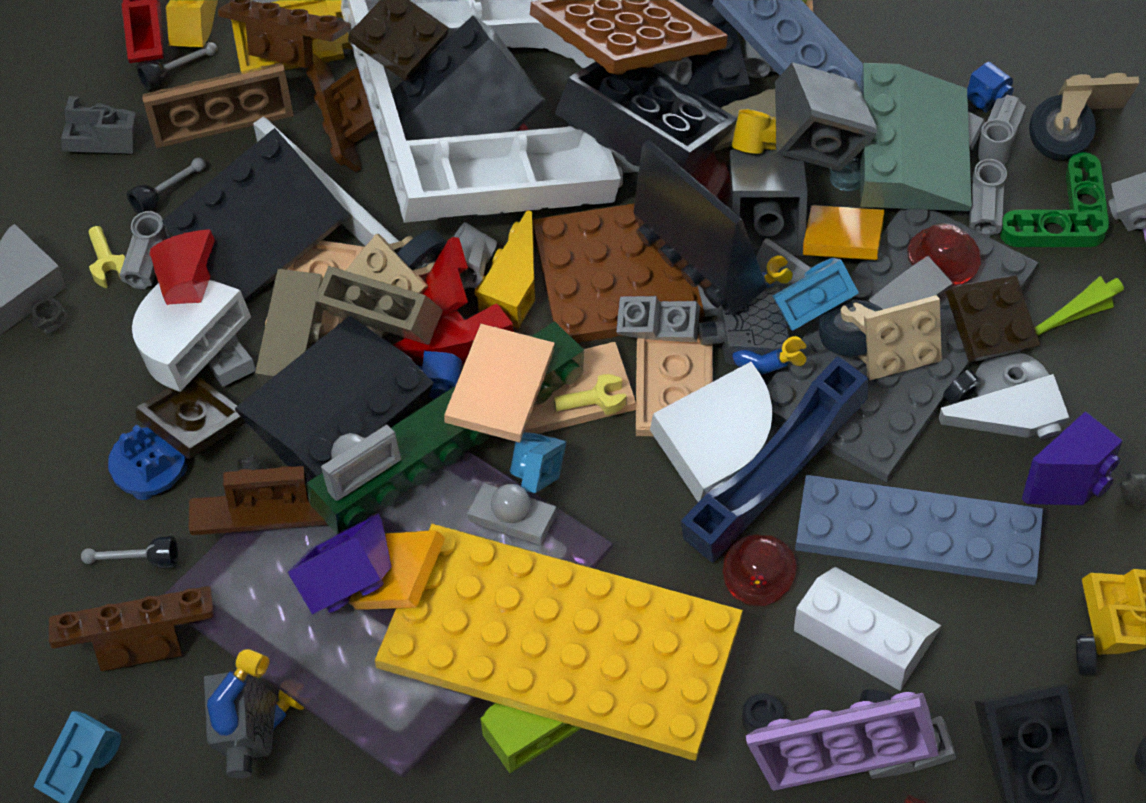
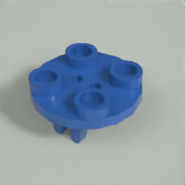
M135 425L131 432L121 434L108 456V470L114 483L126 493L133 494L139 500H148L153 495L169 489L187 471L186 457L148 427L141 428L139 425Z

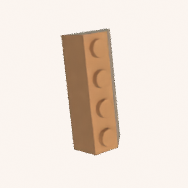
M281 62L168 89H161L143 94L142 96L156 148L254 126L253 123L262 117L267 118L271 122L294 116L285 70Z

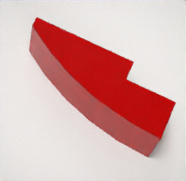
M122 0L128 62L135 63L164 58L160 0Z
M497 303L466 320L456 310L438 321L429 345L405 338L393 346L408 355L416 365H423L424 351L453 354L461 359L463 365L466 362L480 324L514 332L513 323Z

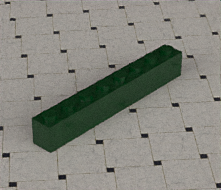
M555 321L531 336L555 343L554 353L535 401L537 405L544 403L553 392L565 384L570 385L574 383L583 373L584 349ZM455 387L391 428L396 434L402 460L348 495L336 501L328 493L323 473L307 482L310 505L336 534L364 521L367 516L379 508L390 506L400 494L412 486L423 484L430 474L444 465L453 464L463 452L475 444L480 445L491 436L489 434L445 423L444 415Z

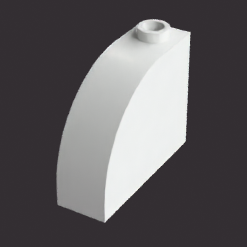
M209 280L201 303L166 305L158 283L139 305L133 319L132 333L150 374L161 384L181 392L251 318V315L239 289Z
M749 362L653 413L650 426L651 433L698 502L708 492L719 487L737 474L764 448L772 422L770 394L760 373L753 363Z

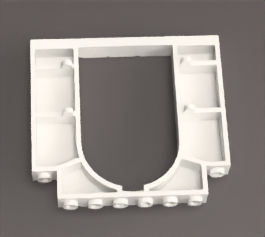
M379 0L341 1L343 19L345 22L350 23L351 30ZM411 0L449 27L447 37L437 48L474 15L492 28L506 47L547 48L549 51L574 59L582 68L595 62L529 15L531 2L537 0ZM351 43L404 223L473 214L488 215L500 212L540 210L546 207L550 209L581 206V204L587 203L589 205L612 203L615 201L618 188L623 184V173L639 172L640 166L630 164L621 154L611 148L600 145L589 134L571 126L406 141L383 65Z

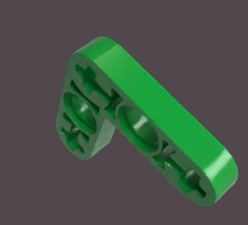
M1086 152L1075 154L1069 159L1066 170V183L1070 210L1009 211L1002 218V230L999 233L1002 241L1013 247H1095L1102 244L1106 238L1109 220L1102 167L1099 159L1095 155ZM1081 168H1085V172L1088 173L1087 181H1082ZM1081 194H1089L1097 202L1094 204H1084L1077 197ZM1056 223L1064 231L1053 234L1048 232L1044 225ZM1012 225L1019 226L1021 232L1015 231V227ZM1033 225H1037V230H1036V232H1033V231H1034V226H1033ZM1072 225H1074L1073 231L1075 232H1070ZM1085 225H1091L1095 232L1089 231V227Z

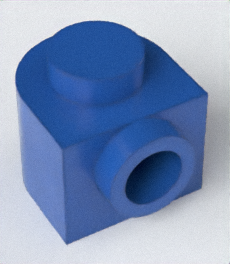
M987 62L971 74L967 88V99L987 113L994 107L997 98L1012 95L1014 88L1011 87L1013 78L993 63Z
M424 351L423 365H417L434 382L428 396L432 399L438 398L455 387L462 372L461 359L453 354L444 352Z

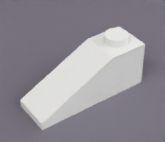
M1054 374L943 407L939 414L941 425L1025 438L1038 435L1039 439L1050 438L1061 433V428L1065 426L1069 419Z

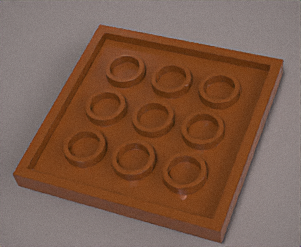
M675 0L532 1L530 4L529 15L612 74H624L627 70L640 67L650 68L655 66V64L666 61H680L684 57L697 54L707 55L711 51L724 49L727 45L728 35Z
M634 204L532 219L552 321H555L577 343L623 336L618 335L616 331L620 297L656 296L659 301H697L700 305L699 323L705 322V313L698 285L695 288L692 287L685 280L681 269L677 265L670 267L662 259L656 246L648 247L640 239L636 232L639 225L633 213Z

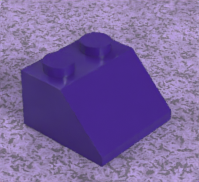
M1085 411L1033 458L1022 500L1027 504L1084 505L1094 495L1098 498L1101 497L1114 481L1111 478V474L1120 463L1121 459L1118 457V453L1123 440Z
M379 514L312 547L287 572L312 615L326 608L328 613L334 612L350 601L348 596L358 591L364 596L384 584L382 578L392 566L383 523Z

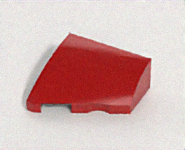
M210 229L176 235L150 248L149 255L166 305L202 302L210 280L206 264L215 241Z
M451 237L447 241L424 280L428 287L422 294L426 295L443 310L440 319L468 303L460 278V274L467 270L468 266L459 237Z

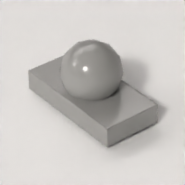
M385 425L367 438L353 433L342 435L333 443L331 451L332 460L322 465L321 468L328 493L338 501L402 460L396 434L388 425Z
M483 483L467 513L469 522L542 545L557 515L556 506L530 498L526 490L517 484H506L498 488Z

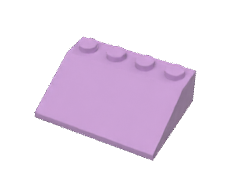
M903 692L894 695L891 700L877 703L870 701L857 702L851 705L850 709L836 712L820 710L811 713L808 718L794 721L779 719L770 722L767 727L755 729L746 735L747 745L773 791L939 756L929 708L923 693Z

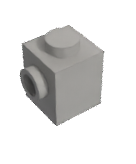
M1146 172L1111 183L1114 198L1109 199V206L1114 219H1121L1128 232L1146 228Z

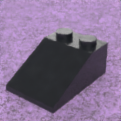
M1051 684L974 701L983 742L1003 803H1094L1067 685Z

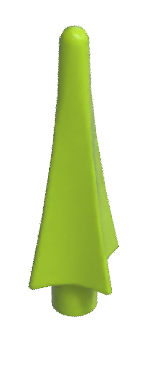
M1099 276L1066 306L1036 326V334L1041 335L1070 321L1113 308V297L1124 291L1122 282L1115 278L1105 283L1103 278Z

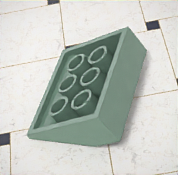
M863 63L859 89L877 127V135L860 151V207L971 211L967 88L901 64Z

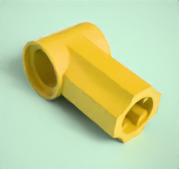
M739 110L732 147L743 152L755 154L763 153L764 149L776 150V117L755 110Z

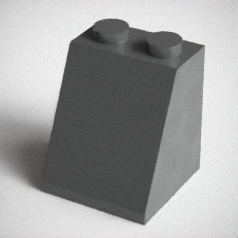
M792 62L775 81L776 154L841 171L877 135V127L855 80Z
M730 150V210L742 219L755 256H757L766 238L793 256H805L803 255V241L806 232L807 183L804 161L776 154V150H764L760 154Z

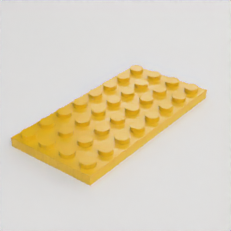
M431 523L429 531L437 530L445 537L444 543L417 607L396 608L375 658L376 668L693 761L697 760L742 619L743 610Z

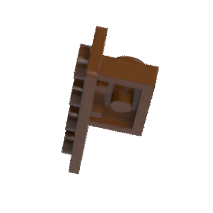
M230 0L229 3L218 9L219 17L245 22L248 55L302 68H307L313 64L312 38L332 42L351 31L349 22L337 20L335 16L309 14L305 9H286L279 7L277 3L271 2L259 3L251 0Z
M313 53V64L308 66L307 75L314 85L316 91L314 99L324 117L322 122L323 128L331 140L332 147L330 152L339 165H346L354 172H358L362 169L354 143L376 129L359 69L356 67L335 82L331 67Z
M281 466L272 469H242L233 472H223V486L226 496L192 498L189 501V532L191 535L328 525L309 503L304 466Z
M211 587L189 588L180 592L148 596L143 599L106 604L102 607L65 612L60 615L51 616L49 618L50 646L52 649L92 641L100 671L182 656L176 625L214 617Z

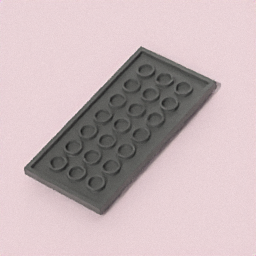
M901 208L881 235L878 259H862L850 275L859 294L846 301L861 300L869 302V299L886 285L927 256L933 260L953 283L951 287L1017 275L1022 291L1037 271L1039 262L935 210ZM925 230H927V234L924 238H922V242L920 244V239ZM946 291L939 296L942 361L874 380H869L868 378V399L822 447L886 483L946 400L943 395L946 388L959 375L964 373L972 363L968 362ZM821 315L802 339L807 345L806 348L798 350L807 357L805 364L795 366L788 361V365L780 368L767 385L772 404V420L782 426L802 400L811 383L837 356L867 377L866 363L858 356L836 354L824 347L819 336V320ZM849 324L840 328L848 332L860 331L855 324Z

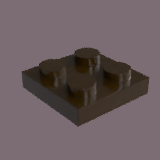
M379 0L349 32L348 41L406 82L447 37L449 27L411 0Z
M1017 275L953 286L946 291L969 363L1031 351L1040 346Z
M197 375L181 392L168 387L136 407V419L188 459L245 424L243 418L235 411L237 405Z

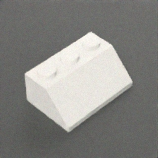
M837 567L832 568L815 580L796 608L794 624L795 632L901 691L941 628L940 624Z

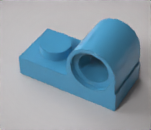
M831 258L810 268L805 272V278L774 294L772 297L787 325L793 331L859 294L842 260Z
M524 432L520 443L515 442L510 473L522 478L521 487L526 491L537 493L559 479L567 441Z
M72 711L33 787L60 803H76L93 769L106 766L115 756L121 743V734L85 713Z

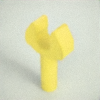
M94 226L89 229L88 233L98 260L91 264L89 268L94 281L103 288H107L105 273L109 270H116L119 275L125 256L123 254L112 255L102 227Z
M611 374L599 375L597 384L592 390L553 397L556 412L595 404L606 415L617 413L627 404L626 394L609 396L606 393L622 389V378Z

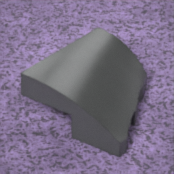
M68 97L65 107L66 123L61 137L62 151L134 153L136 112L114 109L102 103H97L95 106L88 108L80 106L79 97Z

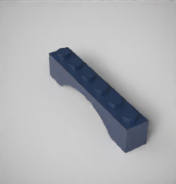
M837 356L811 383L790 417L754 459L728 481L708 492L681 520L683 539L714 563L868 399V377Z

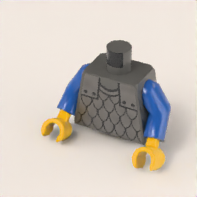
M777 255L768 261L766 267L768 273L762 272L767 289L732 316L720 306L718 321L699 323L701 345L722 344L726 363L742 367L752 362L760 375L786 367L788 361L795 366L805 364L807 357L798 350L805 349L807 345L797 336L789 338L786 321L772 297L780 292L779 286L774 287L775 281L785 284L791 281L793 277L792 271L788 268L778 273L779 269L788 263L784 257Z
M250 649L243 650L238 654L236 671L204 676L207 742L210 747L226 757V776L238 779L247 778L252 775V758L266 757L271 753L273 730L287 716L285 711L289 706L303 710L311 700V694L304 690L305 686L288 681L282 684L278 694L279 701L276 703V695L252 677L260 678L263 676L270 660L267 656Z

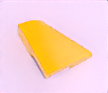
M1133 569L1125 575L1089 573L1083 577L1082 584L1097 654H1120L1145 649L1146 570Z

